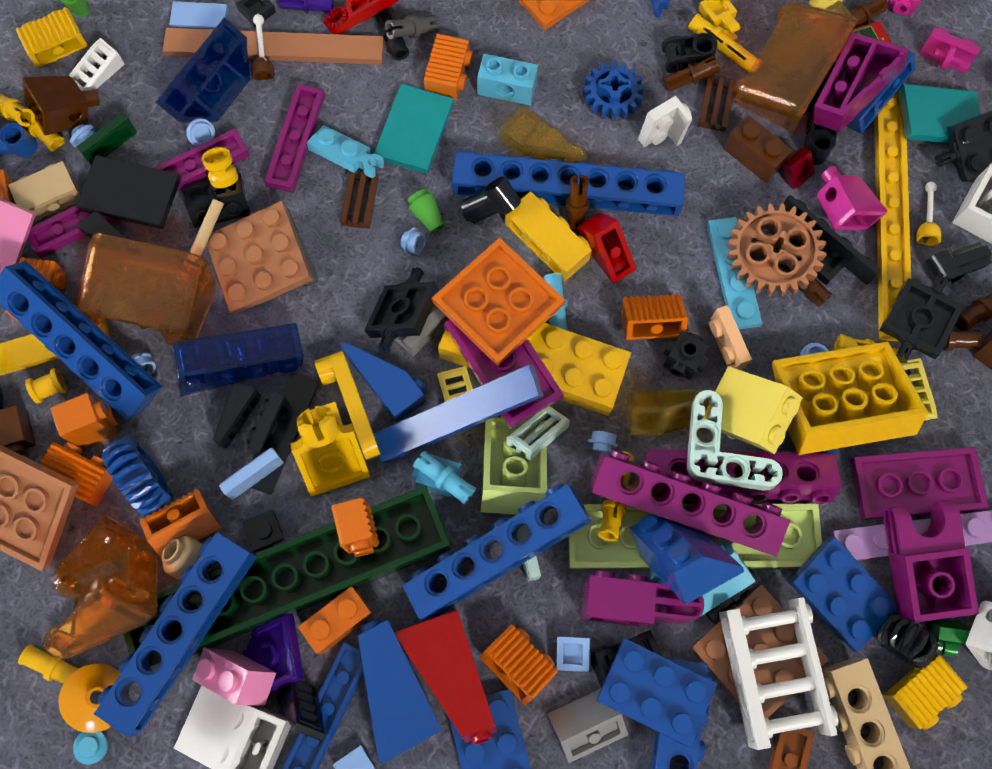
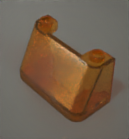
M791 1L789 5H782L775 18L779 22L746 79L741 77L733 90V93L737 94L734 100L735 104L791 133L796 129L800 119L858 22L857 19L849 15Z
M97 233L92 236L87 246L75 306L98 327L102 326L107 318L158 329L167 344L174 347H182L183 345L193 348L217 286L209 264L197 254Z
M105 514L55 568V588L61 595L75 599L74 610L58 627L50 628L43 638L42 648L54 657L70 658L141 627L157 613L158 554L148 543L147 539Z

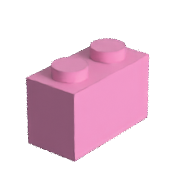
M204 647L192 680L236 705L265 706L276 672L234 650Z

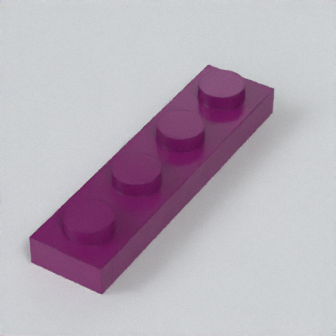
M300 84L296 85L264 181L266 187L294 193L308 151L307 141L313 136L325 99L323 89Z

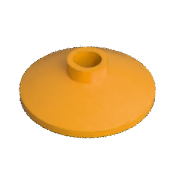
M89 664L77 669L65 680L59 693L58 705L62 718L70 727L85 733H96L111 727L94 715L99 704H93L90 701V695L93 691H99L102 694L109 685L113 686L120 676L118 670L106 664Z

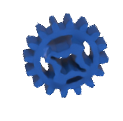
M612 61L610 67H606L604 63H601L599 71L595 68L591 69L590 76H586L583 96L586 97L585 105H592V114L600 111L601 119L611 115L612 121H615L617 115L626 119L628 112L632 114L636 112L637 106H640L642 102L644 86L641 85V76L634 77V68L627 71L625 70L626 63L616 67L615 61Z

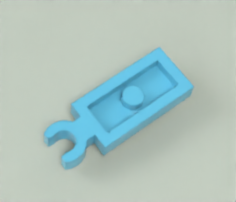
M325 125L307 141L309 151L353 173L360 168L366 176L374 178L376 173L373 166L384 167L383 157L378 154H370V147Z

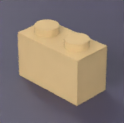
M63 161L48 165L45 169L29 176H23L16 182L8 185L16 205L36 213L33 224L77 205L81 194L73 173Z

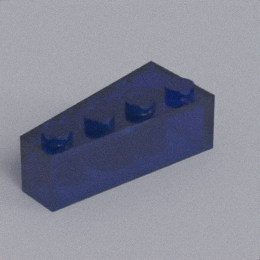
M296 323L171 343L180 397L249 379L262 378L276 372L291 373L298 370V367L302 366L304 360Z

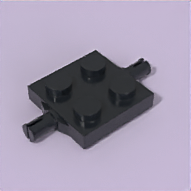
M992 110L946 127L950 140L949 151L935 156V161L941 160L935 162L938 167L952 162L957 168L958 176L964 182L977 178L992 163Z
M413 267L408 280L405 282L384 286L364 331L369 338H381L378 349L384 353L386 351L390 352L391 346L397 337L420 336L434 304L432 297L439 292V288L434 281L420 282L424 274L421 268L416 267L415 269Z
M938 273L932 286L921 285L908 278L899 291L879 330L901 343L896 354L898 360L901 358L900 363H907L912 350H917L936 359L945 346L964 306L950 300L943 293L949 281L947 275L943 278L945 274Z

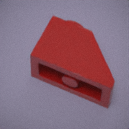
M600 212L577 227L580 236L584 237L592 250L591 256L613 284L637 269L617 219Z

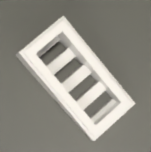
M99 38L69 76L73 77L81 91L97 89L124 65V62L116 50ZM96 63L100 65L98 69L94 67ZM87 71L93 74L91 78L85 74ZM79 78L86 83L84 87L77 82Z

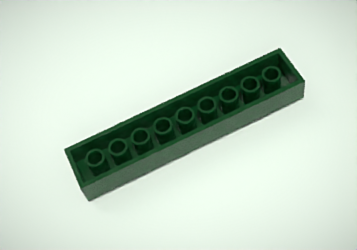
M422 486L370 507L372 510L371 514L374 517V526L377 529V539L380 542L377 547H373L374 552L360 557H354V553L348 554L340 546L335 522L253 554L257 556L256 560L193 655L202 652L204 647L212 648L251 632L255 628L285 613L295 614L339 596L351 586L356 589L451 550L427 486ZM222 567L209 572L211 581L216 580L221 575ZM181 583L116 609L129 655H134L141 645L139 639L149 625L155 624L161 615L160 608L168 596L176 593ZM196 592L191 596L189 605L192 610L197 609L201 605L202 596L200 592ZM178 621L171 626L169 631L170 637L173 640H176L182 633V626ZM159 652L153 653L150 657L149 664L154 671L161 665L162 658Z

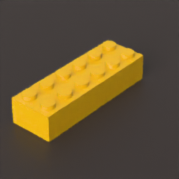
M544 323L528 340L563 392V398L560 400L609 417L632 352ZM445 329L438 346L439 358L470 368Z

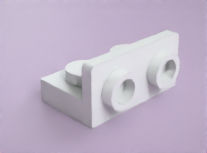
M674 96L649 111L638 137L644 147L651 143L658 145L667 136L671 138L676 146L681 144L692 121L691 112L687 105L681 103Z

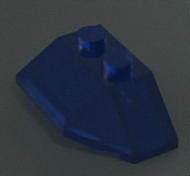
M223 18L155 103L178 122H191L196 118L217 122L250 81L247 37L226 18Z

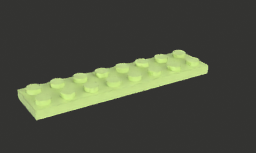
M583 504L593 522L568 536L569 569H651L640 557L629 527L639 522L643 517L652 515V513L626 505L627 511L621 520L619 539L609 542L598 536L603 517L601 511L602 504ZM682 504L683 507H690V506L693 505V504ZM726 504L717 505L713 510V517L723 516L726 512ZM773 504L782 508L781 514L791 520L777 557L729 541L748 568H800L822 544L819 504ZM756 515L746 517L743 523L744 528H750L755 524ZM706 533L716 543H721L724 540H726L724 538Z

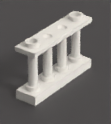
M804 597L788 600L790 610L748 618L741 615L740 609L719 612L748 746L756 750L771 748L769 738H772L773 734L818 726L819 733L822 735H838L836 726H838L837 712L829 702L811 628L813 614L810 606L805 604ZM793 623L798 641L797 644L758 651L748 648L746 635L749 634V631ZM797 657L802 658L805 678L761 685L759 682L756 683L753 669H756L757 665ZM810 691L814 712L772 720L764 717L761 703H764L765 699Z

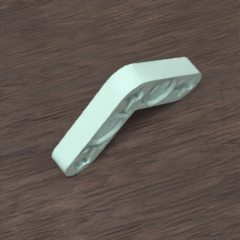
M711 390L699 392L691 406L687 454V472L694 480L701 482L707 481L715 484L763 491L773 489L782 480L783 476L782 468L775 460L719 452L723 410L722 399L720 395ZM704 400H709V405L713 407L708 414V419L702 420L705 416V406L700 404ZM700 428L709 429L713 434V440L709 443L701 442L697 438V430ZM700 459L705 460V465L714 467L718 460L721 461L719 469L709 467L704 473L700 472V466L695 465ZM730 462L739 464L743 471L742 476L733 478L728 475L726 465ZM764 468L768 469V474L774 476L768 482L765 481L764 475L754 474L750 478L751 480L748 479L750 471L760 473Z

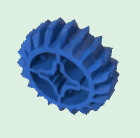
M124 436L120 440L116 439L103 450L102 459L108 469L107 472L111 475L119 491L122 492L126 500L131 503L132 507L139 514H142L144 517L152 515L154 511L157 512L159 508L163 509L165 505H170L173 502V494L166 480L150 455L146 453L144 448L134 438Z

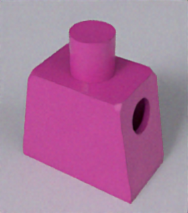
M836 166L826 169L821 174L826 185L818 191L817 198L835 230H868L888 212L859 176L842 175Z

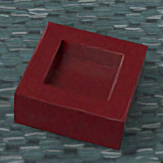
M802 147L782 163L786 184L793 189L799 187L815 174L811 150Z

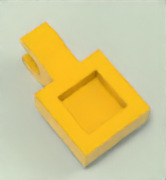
M703 0L699 3L698 10L707 21L715 27H722L724 29L723 32L733 40L738 38L735 32L740 30L741 27L734 19L737 10L729 0Z

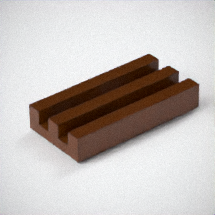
M710 75L706 81L698 127L725 132L736 80L730 79L729 82H726L723 77H719L716 80L713 79V75ZM712 85L717 86L711 120L706 122ZM723 88H727L720 125L716 124L721 95Z
M350 171L340 220L341 226L370 229L379 181L378 174L374 178H370L364 172L356 174V172ZM358 180L359 187L353 218L348 220L355 182ZM366 182H371L364 222H361L359 218Z

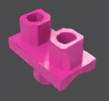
M939 27L932 30L919 55L940 63L939 68L943 70L948 66L966 73L970 64L980 52L981 47L975 45L973 40L968 38L960 39L949 34L948 30Z

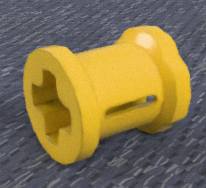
M58 368L50 369L49 374L37 379L29 378L25 380L26 389L36 404L42 403L44 398L58 392L61 394L68 392L64 377Z

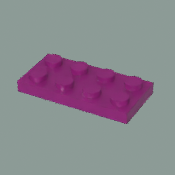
M451 320L444 323L445 329L481 385L527 365L534 366L543 397L501 414L509 429L563 398V392L528 339L497 366Z
M976 447L860 456L850 459L861 520L882 519L887 508L896 506L905 509L911 516L931 514V507L936 502L942 500L953 501L958 506L960 512L989 508Z

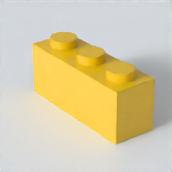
M530 191L521 199V203L517 208L505 215V225L554 273L561 274L563 282L567 281L589 261L592 250L588 241L582 236H577L563 217H557L542 197L537 198Z

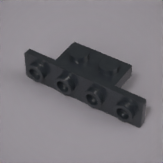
M792 195L785 199L783 204L785 205L786 212H790L795 206V215L800 216L806 212L807 216L804 221L808 223L815 220L816 223L813 231H823L817 240L826 241V245L820 250L826 253V257L823 261H820L824 264L821 271H815L818 274L817 278L822 283L827 285L844 267L866 285L881 272L872 259L862 255L853 247L848 239L841 237L832 230L829 224L813 214L804 202L795 199ZM789 240L793 246H802L798 240Z
M291 373L282 393L279 394L273 391L270 398L264 400L260 409L261 419L257 427H253L248 435L247 444L249 446L247 449L254 455L252 459L254 460L269 448H273L284 464L250 488L268 495L273 493L290 454V443L295 442L299 433L297 418L310 407L319 387L316 381Z

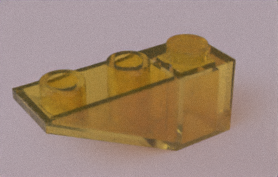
M523 106L500 128L499 142L519 157L529 156L537 160L547 161L559 159L568 163L587 161V155L580 146L571 144L563 138L559 130L550 128L541 120L538 114L533 111L529 112Z
M628 390L626 419L630 434L663 435L690 427L692 403L699 392L704 390ZM704 400L700 404L705 406V411L709 405V400Z

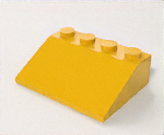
M889 342L772 361L775 381L788 386L803 397L799 410L787 429L798 455L917 435L928 414V410Z

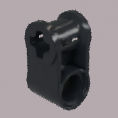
M700 33L687 36H672L665 39L661 46L662 51L666 53V71L668 73H675L687 68L688 63L692 65L715 55L717 49L716 38L709 33Z
M812 109L807 119L804 148L811 150L813 164L821 165L827 160L835 147L838 131L814 124V109Z

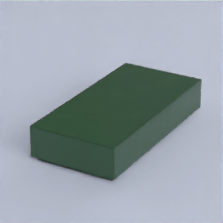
M122 112L76 147L92 166L96 155L108 156L132 138L137 131Z

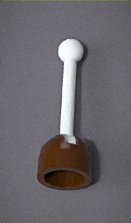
M256 14L253 17V22L257 28L259 58L255 59L252 64V77L257 81L270 80L275 77L272 62L264 56L262 33L264 18L262 15Z

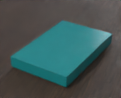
M401 84L374 154L382 156L385 162L428 174L452 110L454 98Z
M903 84L898 90L905 138L909 140L950 143L946 127L981 114L978 95L975 91Z

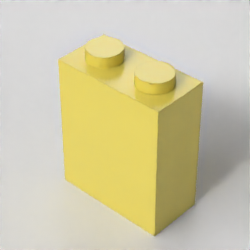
M728 366L715 391L720 395L723 403L721 433L775 454L779 445L785 439V433L793 417L797 414L803 397L788 386ZM708 405L702 420L708 419V414L713 406Z

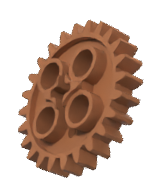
M769 203L766 212L760 206H757L755 216L749 211L746 212L745 221L741 219L737 221V229H732L730 234L732 239L727 244V248L732 249L728 252L727 259L735 260L732 262L730 269L740 270L736 279H748L745 288L755 284L757 286L756 294H759L763 288L767 289L768 297H771L774 290H777L782 298L786 293V289L793 295L798 291V286L806 289L809 284L808 280L814 281L818 274L815 271H821L824 264L820 261H823L826 257V253L820 251L826 245V241L817 240L823 231H813L816 221L813 220L808 223L804 221L807 216L806 212L800 216L795 215V206L790 212H786L783 203L780 205L779 210H774L772 203ZM761 229H770L774 235H765ZM789 240H798L802 246H793ZM774 247L779 249L778 253L773 251ZM750 254H759L763 261L753 260ZM778 265H787L791 272L781 271Z

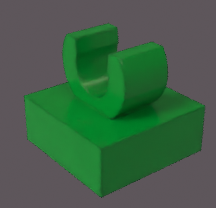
M943 619L927 621L928 632L937 638L939 644L937 650H942L943 655L956 657L959 649L958 643L966 644L971 629L958 621Z

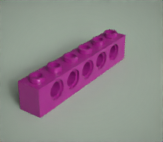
M612 449L611 453L601 452L589 485L592 493L777 557L791 521L781 514L782 508L767 502H763L761 507L751 503V497L733 491L732 496L721 493L722 488L707 481H703L702 485L690 482L691 477L675 470L672 471L671 475L659 471L661 466L647 460H642L641 464L629 460L630 455ZM627 472L636 473V481L631 486H623L620 482L623 474ZM660 482L666 483L667 488L662 496H652L651 490L655 484ZM695 493L697 497L696 502L690 507H683V498L687 494ZM719 504H726L725 514L718 518L713 517L714 508ZM756 515L755 524L750 528H744L743 523L746 517Z
M648 449L645 460L661 466L659 471L671 475L672 471L675 470L689 475L687 472L688 450ZM719 451L772 459L781 466L783 472L782 480L771 490L763 491L715 484L722 488L721 493L730 496L735 491L751 497L753 502H764L766 500H777L785 503L813 501L817 504L833 502L842 487L835 454L809 453L798 455V453L788 452L772 454L770 452ZM700 459L695 465L700 466V472L704 473L709 467L719 469L721 461L718 460L714 467L705 465V460ZM730 462L726 465L728 475L733 478L742 476L743 471L739 464ZM764 468L760 473L750 471L748 479L751 480L750 478L754 474L764 475L765 481L768 482L774 476L768 474V469ZM691 477L690 482L702 485L703 482L694 480ZM660 482L655 484L651 490L652 496H662L667 488L666 483ZM690 493L684 498L696 501L697 497L695 493Z

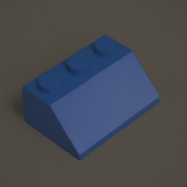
M655 514L645 516L639 522L629 527L640 557L685 605L744 572L743 567L701 530Z

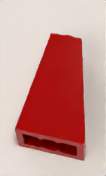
M458 610L396 631L395 634L400 645L464 742L472 741L473 745H477L492 739L491 734L497 732Z

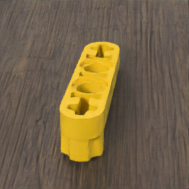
M343 350L315 360V366L323 386L338 382L365 459L368 460L381 455Z

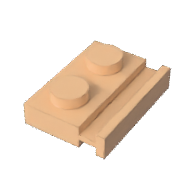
M729 306L717 308L710 318L711 321L708 322L711 332L715 337L727 367L742 371L752 358Z

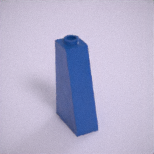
M377 618L360 627L363 633L357 636L376 755L382 765L440 732L442 729L389 621L386 620L380 623Z

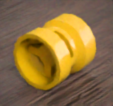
M216 147L202 155V163L205 169L209 171L208 178L213 187L226 188L236 183L238 173L235 166L231 165L233 159L229 149Z

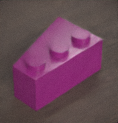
M851 32L814 106L813 123L841 132L905 68L909 49Z

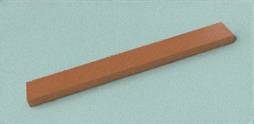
M166 28L163 53L165 56L255 60L259 58L257 31ZM262 31L264 56L269 60L383 64V36Z

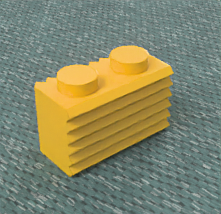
M66 7L63 10H55L48 14L47 17L43 16L42 19L38 18L37 21H29L22 25L21 28L17 27L16 29L27 55L37 68L88 47L76 20Z
M936 654L926 668L914 667L882 696L909 728L927 730L939 721L940 718L937 715L945 707L950 709L962 701L963 696L961 694L968 686L940 654Z

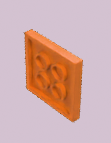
M500 237L432 297V302L497 366L564 306L566 301Z

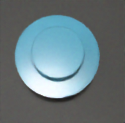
M102 731L80 733L73 744L75 758L80 763L87 765L99 762L108 751V739Z

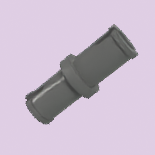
M408 15L405 19L387 20L385 30H394L386 32V35L389 39L404 36L417 38L420 34L437 33L440 23L430 24L431 22L439 21L436 15L424 17Z

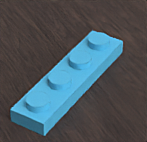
M737 218L710 220L707 222V228L725 305L729 306L739 330L760 327L763 323L754 287L751 285L745 288L748 280L746 278L736 279L740 270H731L730 266L735 260L727 259L728 252L732 250L727 248V244L732 239L730 237L732 229H737Z

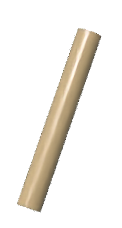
M215 199L212 200L178 280L189 284L224 203Z

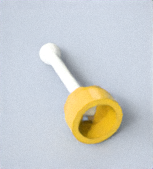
M928 182L925 185V190L928 192L926 222L917 230V244L935 246L941 242V229L936 223H933L934 192L937 189L935 182ZM922 237L929 238L927 243L923 242Z

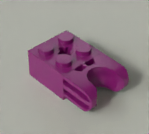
M951 500L936 502L931 507L929 528L923 534H919L915 530L908 511L898 506L887 508L884 512V525L895 600L898 605V615L916 623L979 614L969 548L965 547L958 506Z
M596 571V574L590 575L584 581L581 620L647 627L653 625L654 621L682 624L699 618L704 611L703 596L685 605L666 584L648 582V576L630 574L628 578L619 579L615 578L616 573Z

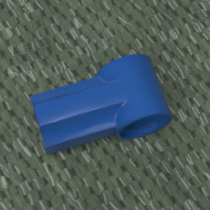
M8 123L0 128V155L15 154L18 157L26 158L36 152L38 147L36 139L20 124Z

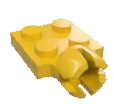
M315 406L319 416L318 419L313 420L309 408L299 415L297 427L301 439L290 443L311 497L370 478V473L352 423L340 426L337 424L333 411L325 406Z

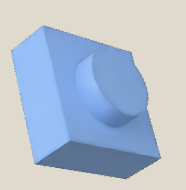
M558 636L556 669L561 671L590 672L591 638Z

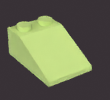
M494 417L485 421L480 512L518 515V509L530 501L537 503L547 497L545 494L547 491V447L529 461L525 458L526 453L522 452L520 454L516 451L515 445L510 447L506 444L507 437L528 419L511 429L507 427L504 420L500 417ZM541 421L524 437H522L521 440H525L529 435H531L535 431V429L539 425L544 424L546 421Z

